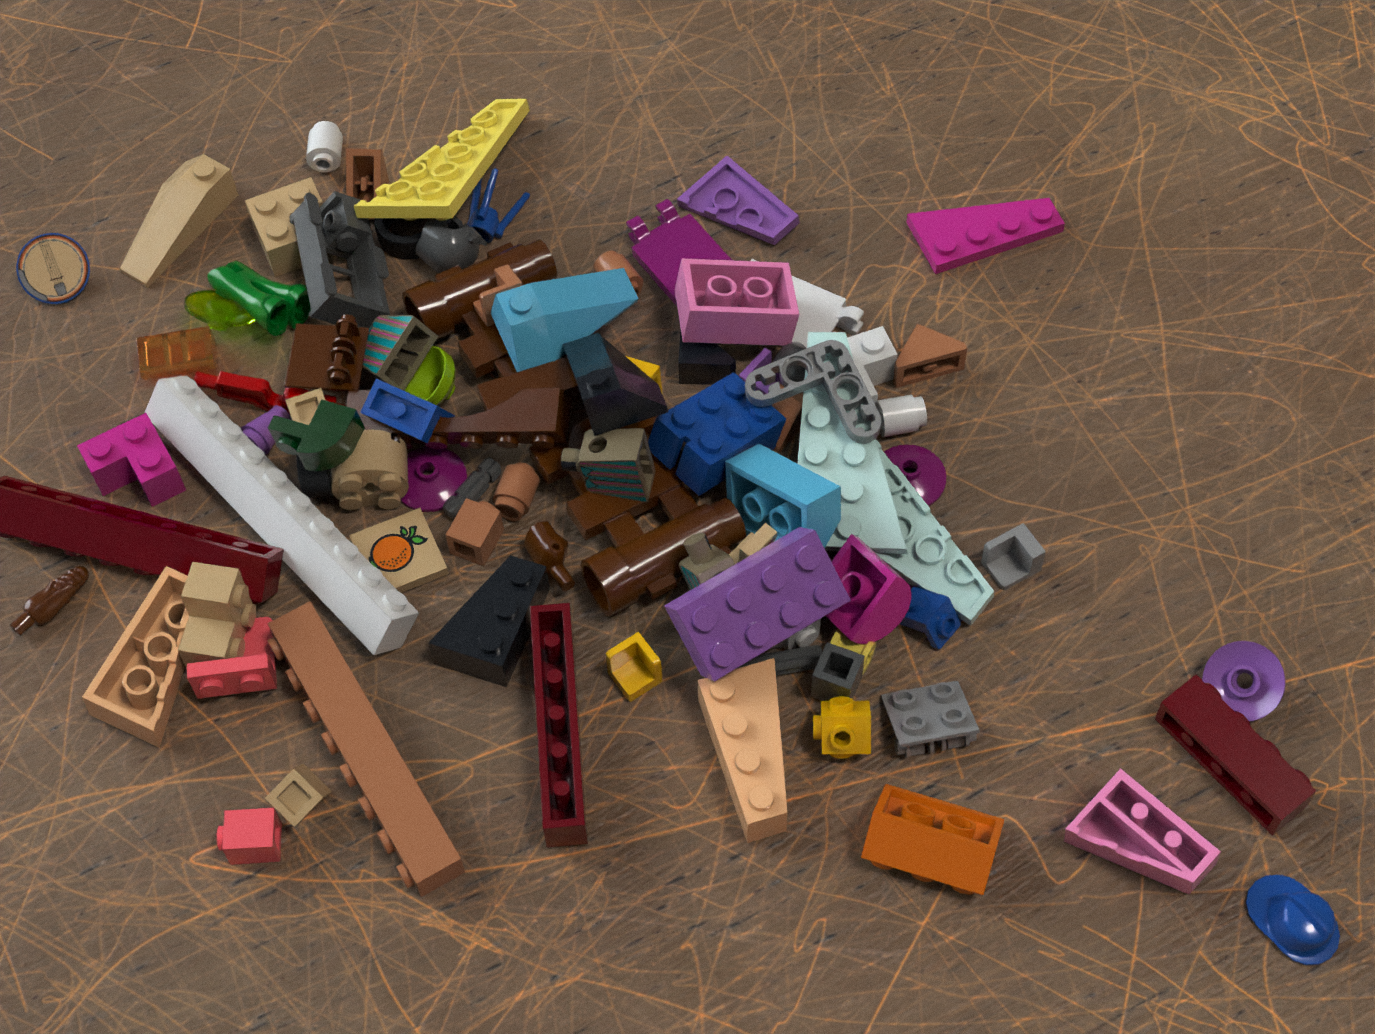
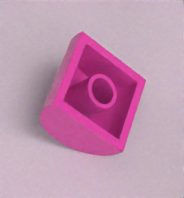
M851 534L832 560V564L851 601L825 616L850 641L867 644L869 641L875 642L884 638L900 624L911 603V589L909 584L859 537Z

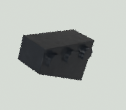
M510 555L428 642L434 664L507 687L531 633L530 606L543 605L550 590L547 566Z

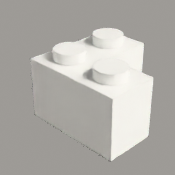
M883 326L847 337L853 361L876 408L878 393L874 386L893 380L895 361L897 360V352Z

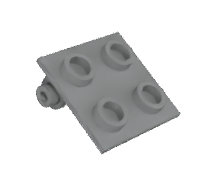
M958 681L941 682L935 685L881 694V700L896 736L894 747L897 755L904 754L905 758L913 755L924 754V743H926L929 754L934 753V741L938 742L940 751H946V744L948 749L962 746L968 747L970 742L977 740L976 734L980 733V730Z

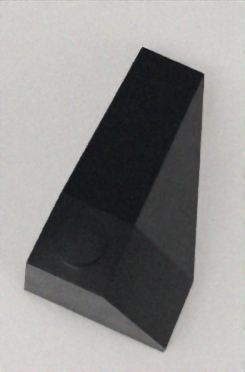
M599 333L563 344L594 436L668 413V408L659 385Z

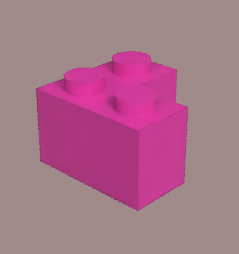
M147 413L77 445L103 496L136 480L141 485L152 507L186 491L178 469Z

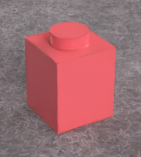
M275 808L224 811V825L217 828V846L219 851L224 852L231 865L280 862L282 822Z

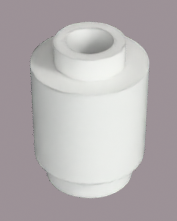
M321 121L316 123L309 132L306 161L316 171L331 172L340 166L343 136L336 124L329 121Z
M910 394L877 400V410L881 417L880 434L882 437L918 431L919 427L927 425L926 406L921 396L913 397Z

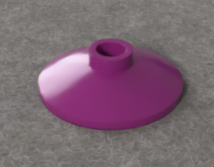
M908 444L894 446L884 451L893 465H897L928 506L934 504L941 497L946 486V470L941 460L933 452L921 446ZM905 469H912V470H914L915 472H914V473H907V472H905L904 470H905Z
M422 447L408 453L409 488L406 495L401 498V503L412 510L421 508L422 512L443 510V504L451 496L457 495L455 491L467 479V471L463 461L457 454L446 448ZM426 471H434L432 474L429 475L423 474Z

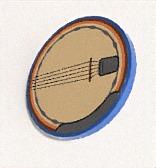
M46 233L36 236L25 244L19 253L16 271L21 286L31 297L47 304H62L73 300L85 289L90 277V263L86 252L74 239L63 234Z

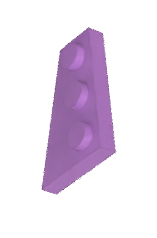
M728 156L723 158L677 198L678 206L773 245L778 243L800 223L799 216Z

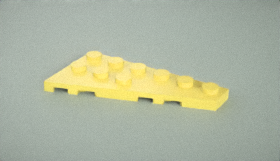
M527 99L494 100L470 118L471 126L462 131L454 130L447 136L449 141L441 148L434 145L399 172L401 178L390 185L382 184L375 190L377 196L370 202L361 200L353 207L357 218H403L407 221L418 218H435L436 220L444 221L453 218L530 111Z

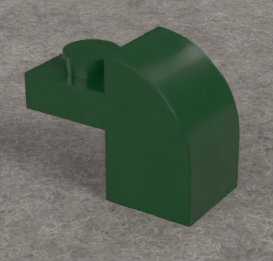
M321 399L309 425L274 415L268 426L276 446L287 454L298 455L304 468L310 471L328 470L347 460L356 448L365 429L357 409Z

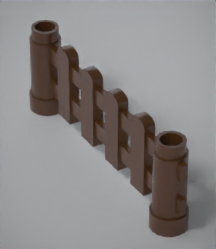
M540 239L527 245L518 244L513 246L509 242L487 252V259L464 269L457 265L435 275V282L428 280L402 293L407 315L414 316L438 336L436 340L453 333L455 327L462 324L466 326L472 336L458 342L459 354L476 379L496 370L500 377L517 372L496 325L493 324L487 327L475 311L473 303L480 300V293L498 287L494 269L507 264L521 280L522 285L556 279L557 268L555 261L546 244ZM580 393L568 396L572 402L581 399ZM657 416L618 429H645L647 440H649ZM589 419L573 427L569 425L568 443L554 444L553 448L529 447L530 459L548 485L568 476L579 492L580 496L566 502L567 514L585 541L605 531L616 547H607L581 560L580 564L584 581L591 596L601 611L607 616H611L637 603L639 597L646 593L653 600L677 588V580L675 578L683 575L679 563L689 556L683 544L688 537L697 533H705L710 545L713 544L727 554L731 553L730 546L746 538V529L742 517L729 499L723 498L711 505L702 504L698 506L688 492L691 488L675 475L683 453L682 450H680L675 466L671 469L666 467L651 453L656 472L649 501L640 502L591 493L586 490L581 472L562 470L561 456L563 449H581L585 432L592 429ZM660 504L670 518V521L644 533L633 517Z

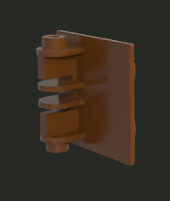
M349 314L342 315L341 319L337 320L336 326L296 323L284 387L301 389L321 388L322 390L334 391L359 390L369 328L359 327L356 323V318Z

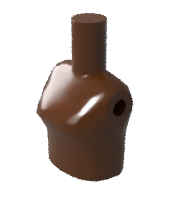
M548 521L534 524L527 532L524 545L534 563L547 566L549 580L555 579L562 591L570 590L575 585V581L563 565L568 551V541L558 535Z

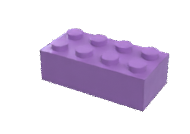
M798 527L669 602L664 607L700 675L716 681L851 601L816 531Z

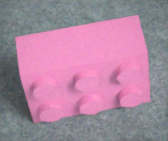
M681 259L675 286V296L683 342L781 346L792 343L800 314L789 263Z

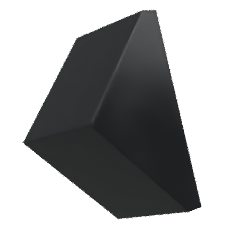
M680 328L679 384L712 385L733 372L736 374V360L717 343L683 342Z

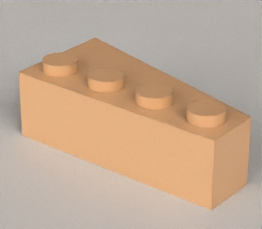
M167 566L82 696L89 715L160 748L185 669L178 648L189 618V613L181 598L188 576Z
M772 658L737 668L716 681L708 678L699 679L698 701L747 843L787 832L788 812L775 659Z

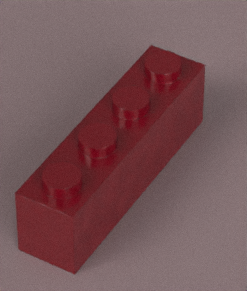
M1194 675L1161 702L1155 720L1272 836L1308 806L1316 793L1309 778L1302 771L1292 768L1281 757L1280 751L1272 742L1260 737L1251 728L1250 722L1242 713L1234 711L1222 700L1219 691L1212 684L1205 683L1199 676Z

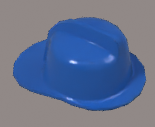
M1283 875L1264 876L1255 881L1250 887L1246 898L1249 917L1292 961L1303 965H1319L1333 956L1338 949L1340 933L1334 911L1326 900L1317 894L1311 893L1295 879Z

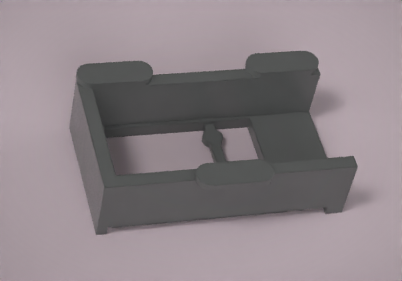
M306 193L304 201L289 218L290 223L295 225L311 307L309 316L336 325L337 320L341 319L342 315L349 314L356 318V323L359 327L370 328L375 318L379 315H390L382 280L389 276L384 252L381 248L374 245L372 232L352 254L328 247L318 199L314 194ZM327 253L347 259L348 269L329 264ZM333 272L351 278L355 298L337 293Z

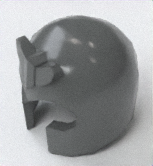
M455 216L444 221L428 218L422 230L421 238L416 245V254L439 274L457 265L461 269L473 265L478 257L480 244L486 246L487 242L472 226L470 227L466 223L463 225L462 221Z

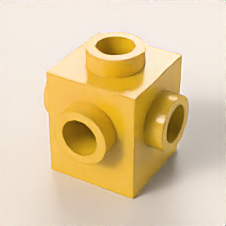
M845 696L833 697L829 701H821V715H813V740H821L822 754H830L832 757L841 759L852 757L854 754H871L870 701H854L852 698Z

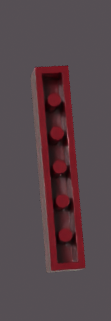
M570 603L530 606L542 824L546 847L588 844L574 634Z

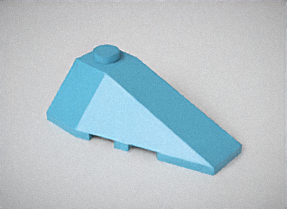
M619 268L529 283L495 295L490 314L516 371L520 372L563 358L566 354L563 344L590 336L603 325L606 326L634 305L639 298L625 269Z

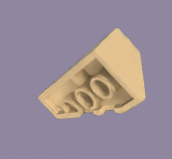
M204 154L184 162L162 184L120 267L121 273L148 288L238 196L230 168Z

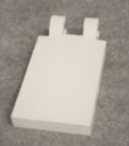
M792 276L800 314L792 342L802 343L807 348L808 332H832L836 326L849 334H858L863 326V322L860 321L864 315L863 310L855 306L846 307L845 298Z

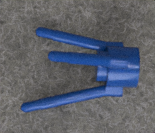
M496 168L491 171L480 207L482 178L473 189L469 220L467 222V225L472 226L487 243L492 242L494 237L502 238L505 228L530 197V194L525 192L499 223L497 211L489 207L498 176V169Z

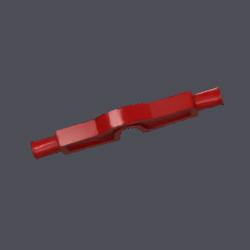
M197 371L194 377L198 387L216 390L219 397L253 404L265 411H269L275 405H278L289 413L285 400L310 392V390L301 388H285L283 395H279L272 391L269 382L265 379L220 371L219 376ZM323 394L326 401L340 404L337 403L336 397Z

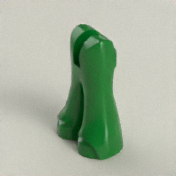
M236 260L228 263L226 266H220L211 270L207 275L208 282L216 291V294L226 300L238 303L273 336L285 333L287 326L295 329L296 323L303 324L309 317L311 307L306 285H287L272 281Z

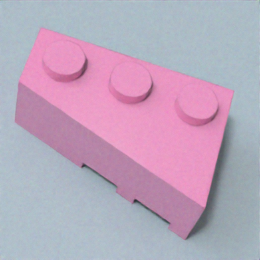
M1121 768L1066 827L1064 842L1186 894H1190L1213 869L1221 853L1220 850Z

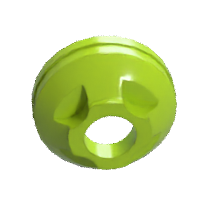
M432 346L404 391L437 406L444 400H449L456 388L454 385L456 377L455 365L452 357L442 348Z

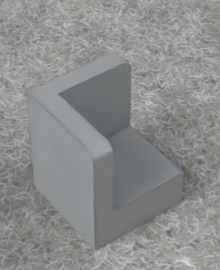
M1022 523L987 542L984 545L981 563L1002 590H1007L1041 571L1046 551L1026 525Z

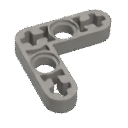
M827 340L755 369L746 378V398L751 404L758 407L770 406L823 384L851 440L856 443L866 444L875 440L879 435L881 427L880 414L848 349L839 341ZM826 353H831L833 357L840 356L837 366L841 374L836 377L832 363L830 361L824 363ZM799 365L807 370L808 376L803 381L795 382L787 377L786 371L791 366ZM775 373H779L780 381L784 388H780L779 381L774 383L776 379ZM757 381H761L763 385L771 384L768 388V394L763 395L760 390L754 391ZM849 383L858 389L859 394L852 400H844L839 397L836 390L840 385ZM859 406L863 420L865 422L872 421L869 431L865 432L862 427L855 428L858 420L855 409Z

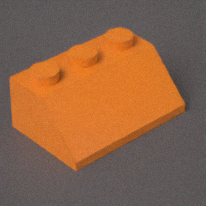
M885 784L872 813L861 858L870 860L874 866L881 869L890 870L896 868L909 872L912 877L920 881L933 882L935 880L951 885L955 891L962 894L971 895L977 893L984 895L1005 819Z

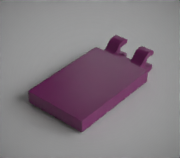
M665 199L655 205L656 209L661 213L657 217L661 224L659 227L649 232L644 221L638 215L627 221L626 225L632 231L628 235L635 244L631 247L633 257L677 306L675 286L682 258L732 259L690 213L680 218L671 201Z

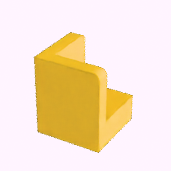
M639 632L606 652L608 674L629 702H632L663 682L661 660Z

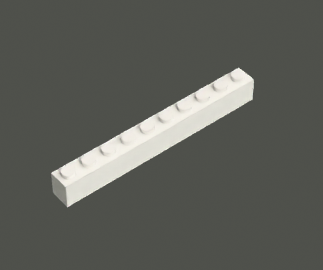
M188 376L158 379L145 410V413H147L156 428L268 545L284 549L282 560L373 655L401 648L419 614L407 601V598L382 575L378 568L374 567L358 551V548L334 526L330 519L326 518L311 503L309 497L303 494L287 478V475L266 457L263 450L257 447L242 432L241 428L222 412L218 404L212 401L197 386L193 379Z

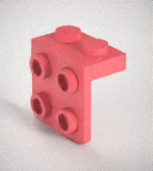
M270 617L255 618L253 626L251 628L247 627L244 636L245 652L243 657L187 664V679L197 699L277 689L276 658L267 640L273 638L267 624L273 621Z

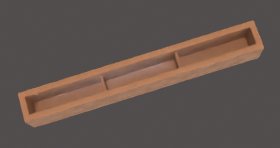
M311 601L267 623L273 636L267 642L277 661L285 658L290 669L284 672L295 692L301 689L304 691L308 700L302 702L308 716L313 724L321 721L326 732L320 734L331 755L339 753L345 764L339 766V769L348 786L352 788L357 785L363 797L357 800L368 821L376 818L382 830L377 832V836L388 855L395 851L400 859L401 864L396 866V869L407 889L415 886L420 896L423 897L464 874L465 870L461 857Z

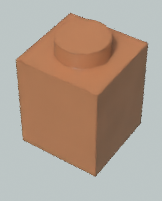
M466 498L446 533L450 554L485 566L504 531L501 511L488 502L480 501L478 503Z

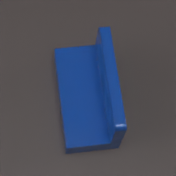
M379 379L375 380L360 412L427 444L440 417H455V415L441 407Z

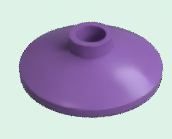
M1250 641L1228 643L1216 650L1208 659L1202 678L1205 683L1212 684L1219 691L1222 700L1234 711L1242 713L1248 721H1255L1270 714L1280 703L1286 685L1284 669L1275 654L1263 645ZM1247 673L1252 677L1253 683L1250 688L1245 689L1239 686L1238 677L1240 674Z

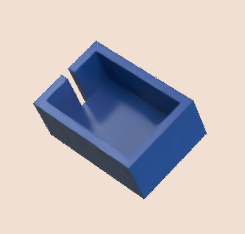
M733 372L669 409L668 413L657 416L648 444L651 453L666 467L671 469L677 462L683 442H686L675 475L700 496L726 479V460L757 444L774 450L787 418L772 405L758 407L751 404L746 398L745 382Z

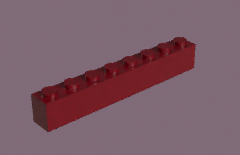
M5 475L0 477V537L23 538L29 540V544L36 547L53 546L64 549L63 552L70 556L81 557L86 555L98 559L99 563L107 566L123 565L131 567L135 573L140 575H161L167 566L188 576L192 562L237 568L245 585L249 588V596L253 604L262 603L278 592L284 552L282 548Z

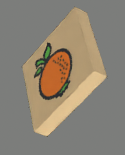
M421 508L349 535L351 543L358 548V551L374 567L378 568L382 575L400 593L449 574Z

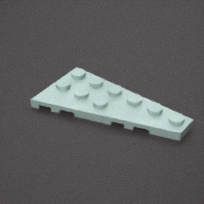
M808 332L807 348L827 340H836L846 346L852 357L846 332ZM826 353L824 363L828 361L832 363L836 377L841 374L837 366L840 356L833 357L831 353ZM805 369V378H804V379H806V377L808 376V373H807V370H806V369ZM849 383L840 385L836 390L839 397L844 400H852L859 394L858 389ZM823 384L804 391L797 464L841 486V520L828 541L825 550L839 552L849 536L853 534L859 537L875 553L908 554L876 439L866 444L856 443L851 440ZM859 406L855 409L858 417L855 428L862 427L866 432L870 429L871 421L865 422L863 420Z
M876 440L908 554H876L913 587H920L948 596L958 617L971 626L993 599L994 590L968 556L963 555L951 539L950 533L935 519L929 506L897 465H893L883 452L880 443Z

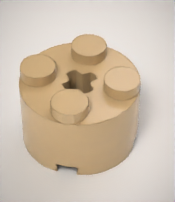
M363 431L356 448L349 458L340 465L331 468L332 493L339 499L340 507L347 510H355L362 506L378 505L383 509H394L400 506L401 498L406 495L409 488L407 445L404 440L400 438V443L392 440L391 433L386 431Z

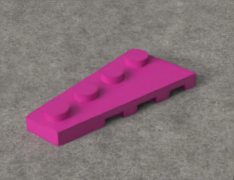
M1050 198L907 214L906 221L935 274L1062 233L1065 225Z

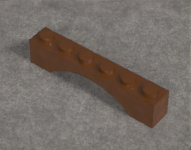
M523 388L509 400L489 410L470 416L440 417L428 444L360 413L370 390H348L346 406L357 409L364 424V430L391 433L392 440L400 443V438L404 440L407 449L412 448L413 444H425L427 447L435 449H445L448 444H460L471 449L482 448L483 444H496L502 448L513 449L517 448L518 444H532L538 448H553L554 444L568 443L572 400L561 388Z

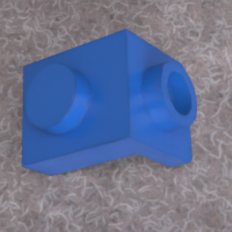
M914 586L911 589L909 609L900 625L924 632L931 646L941 649L960 627L961 621L948 596Z

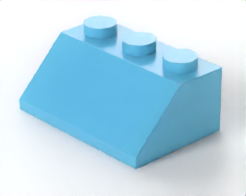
M757 444L725 461L727 499L734 504L740 513L745 525L746 536L751 532L755 534L765 523L777 531L776 540L798 527L815 530L823 547H826L841 520V486L761 444Z

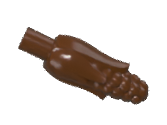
M76 566L55 581L51 579L44 589L31 596L23 606L24 613L10 624L11 628L21 636L34 624L42 626L51 621L70 602V598L75 595L76 591L85 584L89 578L87 568Z

